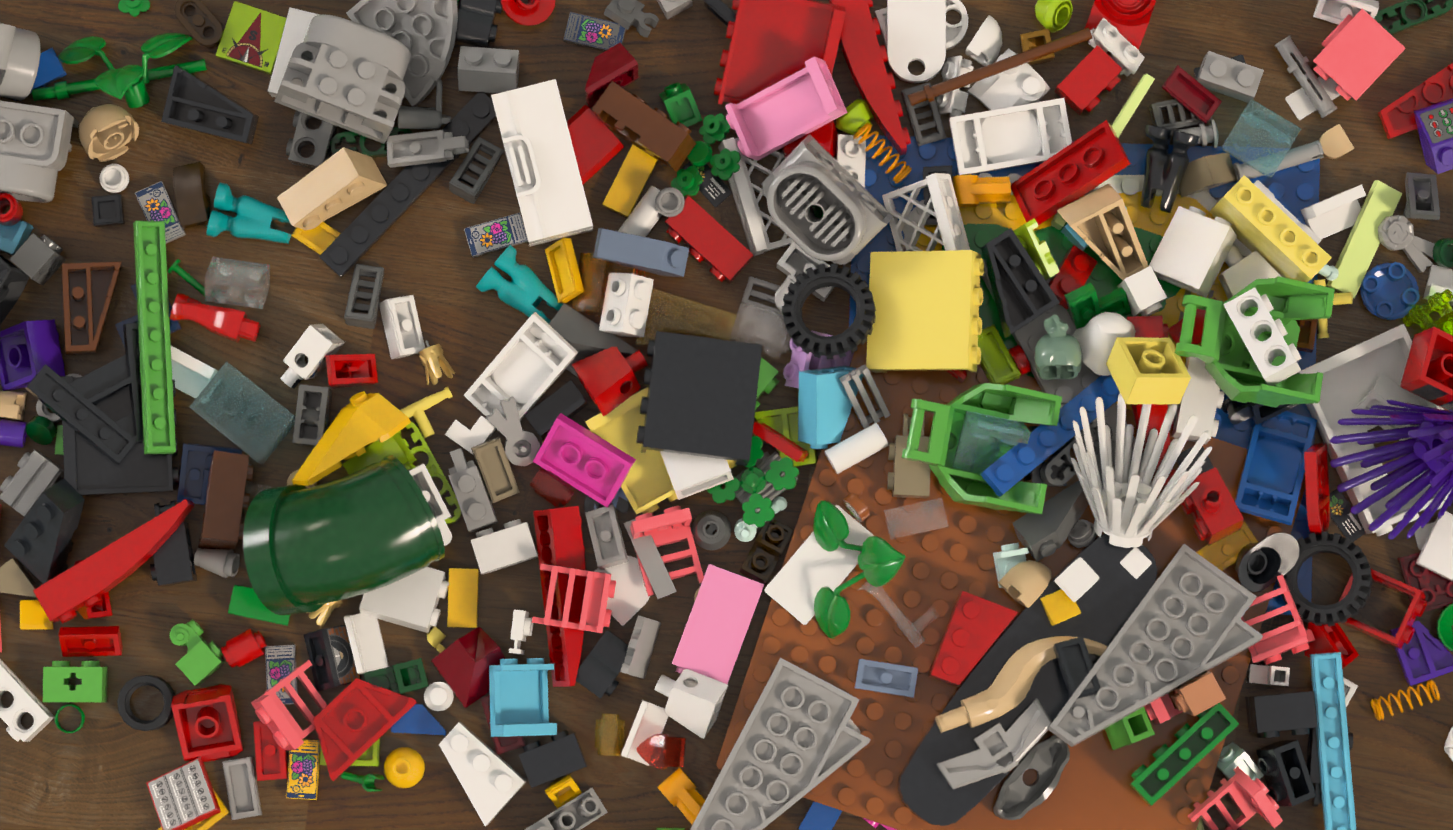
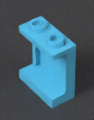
M526 658L527 664H518V659H500V665H489L491 737L557 735V723H549L548 670H554V664H544V658Z

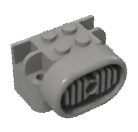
M317 15L312 18L303 43L297 45L292 53L274 102L385 144L393 129L395 118L405 94L403 79L411 60V52L400 41L379 31L338 16Z
M0 23V97L24 100L30 94L36 80L40 61V39L34 31Z
M0 101V193H8L21 201L39 203L52 201L58 171L62 170L65 166L68 152H71L72 145L70 144L72 127L78 128L79 122L66 110Z
M810 134L761 183L773 221L806 254L818 260L831 261L834 264H843L845 266L893 217ZM810 206H820L824 213L823 217H815L811 213Z

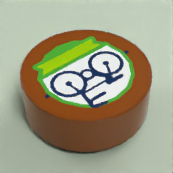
M850 493L842 500L846 509L857 521L863 522L870 516L869 509L856 494Z

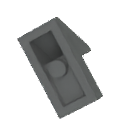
M1407 172L1405 178L1407 202L1403 216L1407 219L1439 220L1440 208L1436 175Z

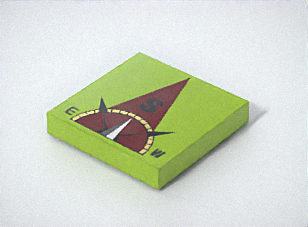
M234 1L216 52V57L272 75L287 18Z

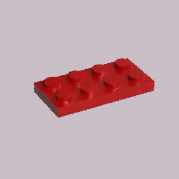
M1105 120L1013 182L1011 190L1026 222L1034 218L1039 226L1057 214L1058 209L1076 201L1131 163L1113 127Z

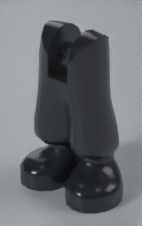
M1146 124L1144 132L1146 136L1153 140L1154 144L1146 153L1141 206L1150 209L1155 199L1156 190L1159 189L1163 190L1160 211L1170 213L1189 163L1187 151L1198 144L1200 136ZM1173 135V149L1168 154V146Z

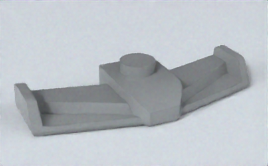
M1036 698L1006 732L1001 724L997 723L973 739L979 747L978 750L937 763L936 765L952 789L1000 773H1007L1018 766L1019 761L1048 731L1052 720Z

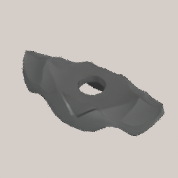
M1052 735L1033 747L1024 756L1018 766L1013 768L1001 787L993 807L995 816L1005 820L1020 819L1028 811L1047 799L1056 788L1061 773L1070 759L1067 743L1056 735ZM1028 769H1035L1037 772L1036 781L1031 785L1024 784V772Z

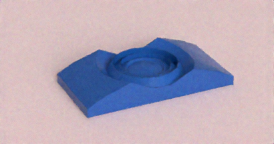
M1285 411L1258 425L1254 423L1235 497V503L1241 512L1291 526L1305 473L1304 452L1311 447L1317 419Z

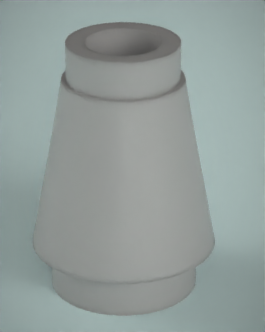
M198 548L194 556V565L224 578L228 576L234 577L239 569L240 555L234 553L232 549Z

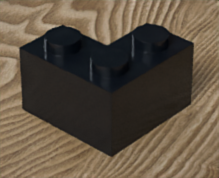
M1314 691L1245 697L1249 732L1257 733L1258 738L1280 737V731L1291 730L1292 735L1310 734L1309 728L1317 727Z

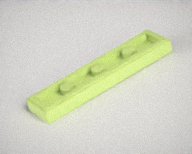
M1379 180L1373 182L1335 265L1339 275L1337 279L1328 281L1326 286L1335 288L1339 293L1352 292L1353 298L1356 297L1380 244L1378 227L1387 216L1393 215L1402 196L1401 192Z

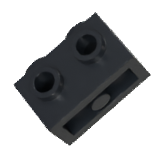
M1298 740L1278 741L1256 750L1258 766L1264 774L1269 792L1267 794L1275 800L1279 807L1294 806L1316 797Z

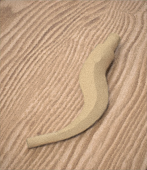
M1058 636L1043 638L1021 647L1008 659L988 689L961 700V707L935 717L940 732L943 733L967 723L973 728L998 718L1018 706L1029 692L1034 678L1041 667L1056 658L1053 649L1054 644L1077 637ZM1083 638L1089 654L1101 656L1108 647L1102 643Z

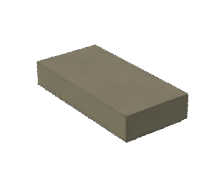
M499 437L471 448L492 503L520 493Z

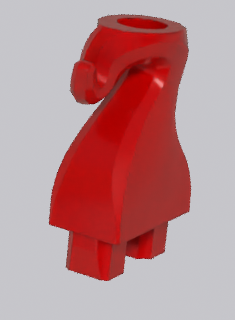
M182 293L177 294L170 314V320L194 321L210 332L239 343L240 338L256 342L261 327L259 322L247 319V314L244 311L202 304L200 301Z

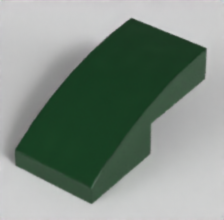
M422 658L363 673L366 682L398 694L429 687Z

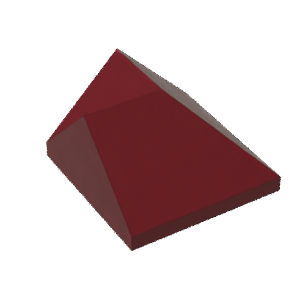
M621 43L616 44L594 59L585 87L586 104L589 108L596 104L611 81L624 88L639 79L638 63Z
M477 627L452 643L433 658L431 662L466 709L490 692L489 665H500V659H505L500 647L480 627Z

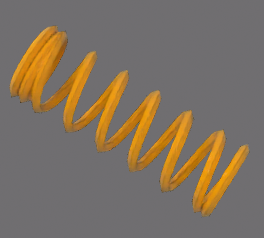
M865 124L855 133L853 139H857L866 131L858 141V144H861L876 134L865 151L867 152L883 141L879 149L872 156V159L890 149L879 163V166L897 156L893 164L886 171V174L904 163L901 170L893 178L895 184H898L911 172L912 168H910V165L906 166V161L897 163L899 154L890 156L892 146L882 149L886 139L876 141L879 132L874 131L868 134L872 124Z
M1432 679L1428 680L1426 687L1422 683H1418L1417 691L1409 686L1407 694L1399 689L1397 697L1389 693L1388 702L1382 696L1378 699H1372L1371 706L1376 719L1379 721L1384 720L1381 699L1385 702L1391 716H1394L1390 696L1395 699L1400 712H1404L1401 705L1400 692L1406 698L1410 709L1413 710L1410 689L1416 695L1420 706H1423L1420 686L1426 692L1430 703L1433 702L1430 689L1434 698L1439 701L1440 695L1435 682Z

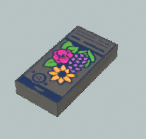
M570 12L563 41L606 51L618 43L623 45L626 29L616 22Z

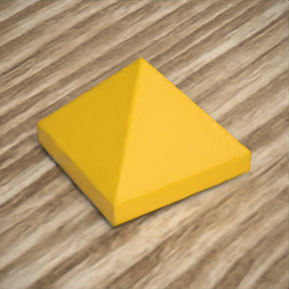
M570 775L556 778L545 789L546 794L557 809L582 794V791Z

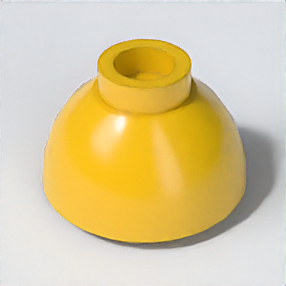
M397 748L391 751L385 759V777L395 787H413L424 775V760L412 748Z

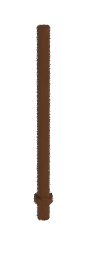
M1089 28L931 87L929 84L925 85L923 90L907 95L911 106L924 101L930 103L937 96L1092 39L1091 31Z

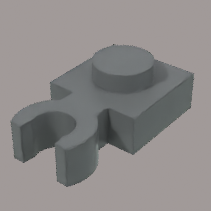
M612 0L604 12L605 16L627 30L633 25L636 27L637 32L648 38L652 30L646 24L655 28L659 21L656 15L642 12L645 5L637 0Z

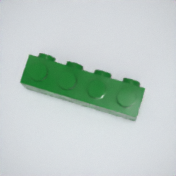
M1220 703L1199 713L1197 717L1200 720L1192 727L1186 723L1174 735L1178 740L1171 747H1168L1165 743L1152 755L1156 760L1148 768L1142 764L1131 775L1134 781L1130 786L1150 807L1239 725L1236 719Z

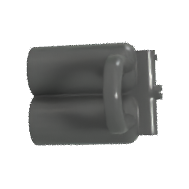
M437 79L436 107L400 106L398 110L399 129L438 130L441 128V125L451 122V116L442 114L443 82L441 79Z

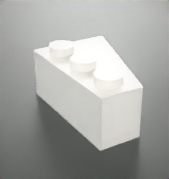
M458 722L439 744L484 826H487L527 782L462 722Z

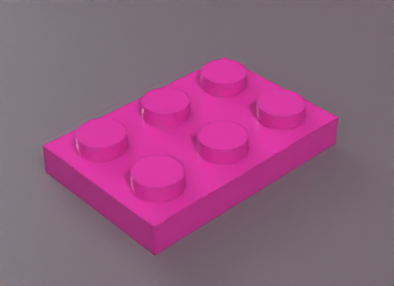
M562 413L556 418L533 460L537 465L607 508L614 500L636 461L630 455Z

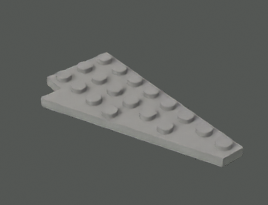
M1183 544L1048 727V730L1073 747L1258 643L1263 635L1241 620L1257 596ZM1096 674L1100 685L1097 694L1077 699L1083 690L1094 688L1091 679Z
M780 658L690 830H763L870 742V738L846 726L860 699Z

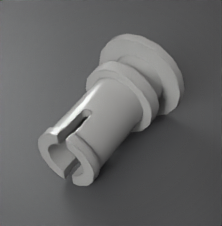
M1214 119L1210 120L1209 126L1201 123L1199 127L1173 129L1174 131L1200 136L1198 144H1201L1202 147L1207 146V143H1212L1213 148L1218 146L1219 134Z

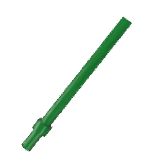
M205 59L156 67L147 69V76L149 81L172 77L175 65L184 68L190 73L206 71L207 65ZM95 79L73 83L62 81L54 83V86L34 89L32 90L34 101L56 97L58 100L70 98L72 94L100 89L96 86Z

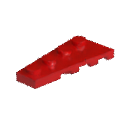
M1453 63L1378 112L1388 140L1418 130L1414 111L1453 98Z

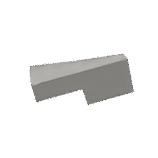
M638 615L620 672L645 679L661 622Z

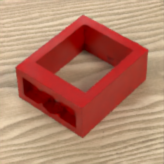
M1371 569L1373 582L1413 598L1396 636L1394 637L1351 617L1342 624L1402 649L1403 644H1408L1412 639L1415 631L1412 625L1416 616L1421 617L1425 611L1427 601L1424 599L1426 596L1423 591ZM1353 573L1351 574L1349 581L1339 601H1341L1350 591L1353 582Z

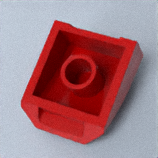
M219 684L194 690H184L173 696L171 707L184 761L190 762L200 758L203 762L231 758L243 751L232 686Z

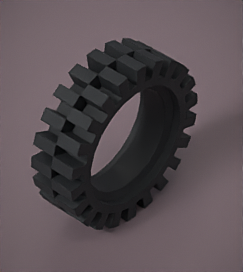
M825 264L818 265L819 269L813 270L810 267L806 269L807 274L802 276L800 273L795 277L796 282L794 284L790 283L788 286L789 292L784 294L783 320L789 336L797 347L800 346L803 352L807 354L811 352L814 357L820 359L821 355L826 356L827 359H833L834 355H839L842 358L850 350L852 353L857 351V346L860 343L863 345L867 341L866 336L868 334L871 335L873 331L872 325L876 319L875 304L868 284L865 280H861V276L855 272L853 274L850 268L845 266L843 269L838 268V264H831V267H825ZM830 286L838 287L847 291L856 303V316L853 323L847 330L836 336L825 337L811 332L802 320V307L805 300L817 289Z
M1322 531V535H1316L1314 532L1309 534L1307 538L1303 539L1301 537L1297 540L1300 548L1299 558L1295 566L1284 575V578L1303 621L1307 623L1312 622L1317 626H1322V624L1335 626V623L1341 622L1342 624L1347 622V619L1351 616L1355 617L1358 614V610L1366 605V599L1370 597L1371 569L1361 548L1358 545L1356 546L1348 537L1344 538L1338 533L1329 534L1326 531ZM1323 552L1333 553L1342 557L1350 565L1353 573V582L1348 594L1341 601L1327 606L1309 602L1300 593L1297 584V576L1302 564L1309 557ZM1282 594V598H1283V600L1285 601V603H1286V605H1287V601H1286V599H1285V596H1284V594Z

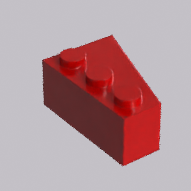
M961 591L928 676L954 686H959L1018 612Z

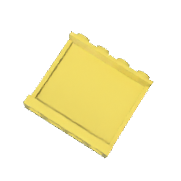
M1245 175L1209 211L1214 217H1221L1232 224L1231 228L1237 234L1236 238L1251 252H1259L1284 278L1309 282L1332 258Z
M973 250L870 253L869 290L872 293L876 309V319L872 325L873 331L871 335H867L866 366L870 371L875 373H887V370H968L977 372V365L981 362L978 335L982 333L979 305L983 303L980 276L984 274V261L979 253Z
M648 387L630 396L604 417L599 413L585 421L592 433L636 459L621 485L636 515L641 512L646 514L658 510L659 506L657 503L666 498L670 502L678 499L660 451L647 449L645 453H641L642 444L636 443L638 426H644L645 415L640 414L642 397H647ZM727 460L730 469L737 466L735 461Z

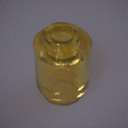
M602 714L601 719L595 720L594 748H597V755L621 756V749L624 748L625 720H619V714Z

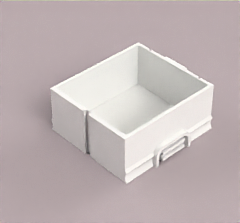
M556 79L491 95L530 247L592 231L593 223Z

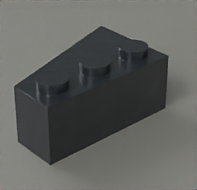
M175 65L161 122L252 144L259 116L184 68Z
M1012 228L981 248L1005 338L1060 303Z
M62 479L40 495L4 545L42 584L67 570L68 565L66 561L68 553L72 551L74 544L71 542L73 533L78 529L85 501L65 479Z

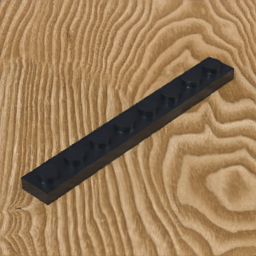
M478 92L442 130L444 132H452L453 137L465 136L469 140L470 145L496 118L492 99L484 92ZM454 154V159L444 162L406 166L319 258L342 278L461 154Z

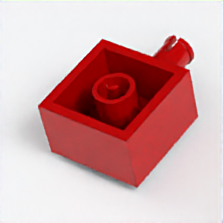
M1216 467L1198 475L1182 495L1195 482H1200V484L1180 505L1186 515H1192L1196 523L1193 525V528L1199 540H1205L1209 546L1239 531L1244 518Z

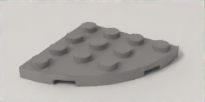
M457 0L359 1L346 12L351 21L391 36L410 50L411 60L403 79L405 85L404 96L412 107L418 106L434 89L437 79L442 77L451 58L457 33Z

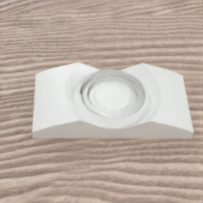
M1064 98L949 118L959 175L976 174L1044 162L1072 143Z
M534 312L464 396L485 416L491 415L492 410L496 408L505 420L506 416L501 407L500 400L508 401L513 396L521 421L544 392L564 372L578 351L542 317Z

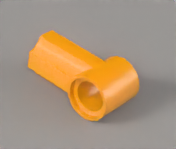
M978 175L953 176V187L960 208L976 207L987 203L1011 202L1010 177L978 178Z
M679 767L657 787L674 807L677 806L693 825L705 799L696 790L695 784Z

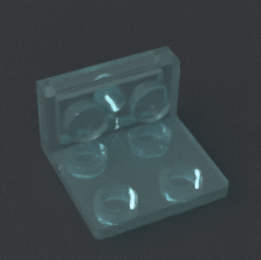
M1250 99L1224 142L1222 150L1268 178H1272L1301 131V128Z
M967 411L952 465L958 470L981 474L1011 448L1017 446L1019 442L1028 444L1031 432L1023 422Z

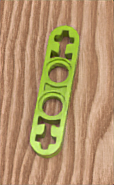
M411 422L406 426V429H413L414 432L411 434L412 440L415 444L420 440L422 445L414 447L410 451L413 455L419 451L425 452L428 455L429 462L426 468L431 478L438 477L443 482V488L439 492L440 496L442 497L449 491L451 496L445 497L450 506L456 505L457 507L454 510L455 516L445 519L446 524L456 523L462 515L456 495L418 427ZM403 439V441L405 442V444H406V445L408 446V448H409L410 446H409V444L407 443L406 439ZM413 463L409 464L411 468L415 467Z

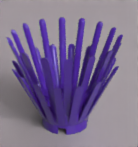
M1394 400L1386 401L1390 405L1400 407L1373 405L1369 408L1370 410L1353 409L1351 410L1352 413L1358 415L1389 416L1390 418H1347L1338 420V424L1419 425L1340 435L1330 439V442L1333 444L1357 441L1359 445L1407 439L1333 459L1330 465L1331 467H1339L1361 461V467L1368 468L1398 458L1337 486L1339 492H1345L1393 471L1370 485L1371 490L1378 491L1353 506L1350 511L1354 515L1362 512L1419 476L1385 504L1387 510L1369 525L1368 529L1370 531H1375L1430 484L1426 492L1405 513L1403 519L1389 533V540L1394 539L1441 488L1408 531L1407 539H1409L1420 526L1422 529L1449 492L1450 494L1438 513V520L1442 518L1448 506H1451L1453 502V411Z

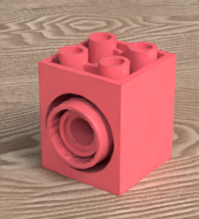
M1362 8L1354 17L1348 14L1321 43L1324 49L1313 60L1317 65L1313 70L1325 81L1332 78L1338 84L1335 90L1347 101L1351 97L1357 101L1406 48Z

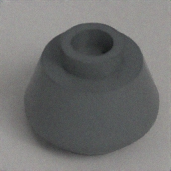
M709 510L702 512L693 521L691 528L693 539L699 547L705 550L720 549L730 539L731 524L728 518L718 511Z

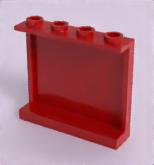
M733 0L732 10H737L735 21L728 22L725 37L731 40L729 49H723L719 65L720 67H725L722 78L717 77L713 94L718 95V104L722 105L723 102L738 104L805 68V61L814 56L825 60L832 76L846 14L845 7L815 0Z

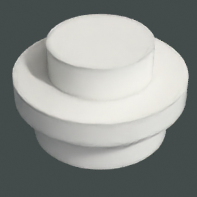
M109 164L100 173V184L110 193H119L127 187L129 174L123 166Z
M444 682L430 684L424 693L426 705L434 711L446 710L451 706L454 699L453 691Z

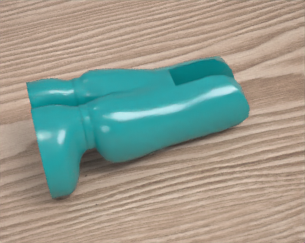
M219 183L214 199V208L235 212L237 216L231 217L213 210L207 225V236L216 237L221 232L227 230L232 236L237 238L260 239L289 244L291 234L270 228L272 219L282 223H290L283 209L268 205L247 195L234 197L228 184Z
M509 245L495 261L494 265L507 273L512 281H507L497 270L491 267L476 285V288L481 292L494 289L497 291L498 298L507 305L528 317L536 312L549 324L551 320L541 310L539 311L537 306L544 300L548 306L559 311L564 303H558L557 296L543 284L531 268L516 262L517 251L512 245Z

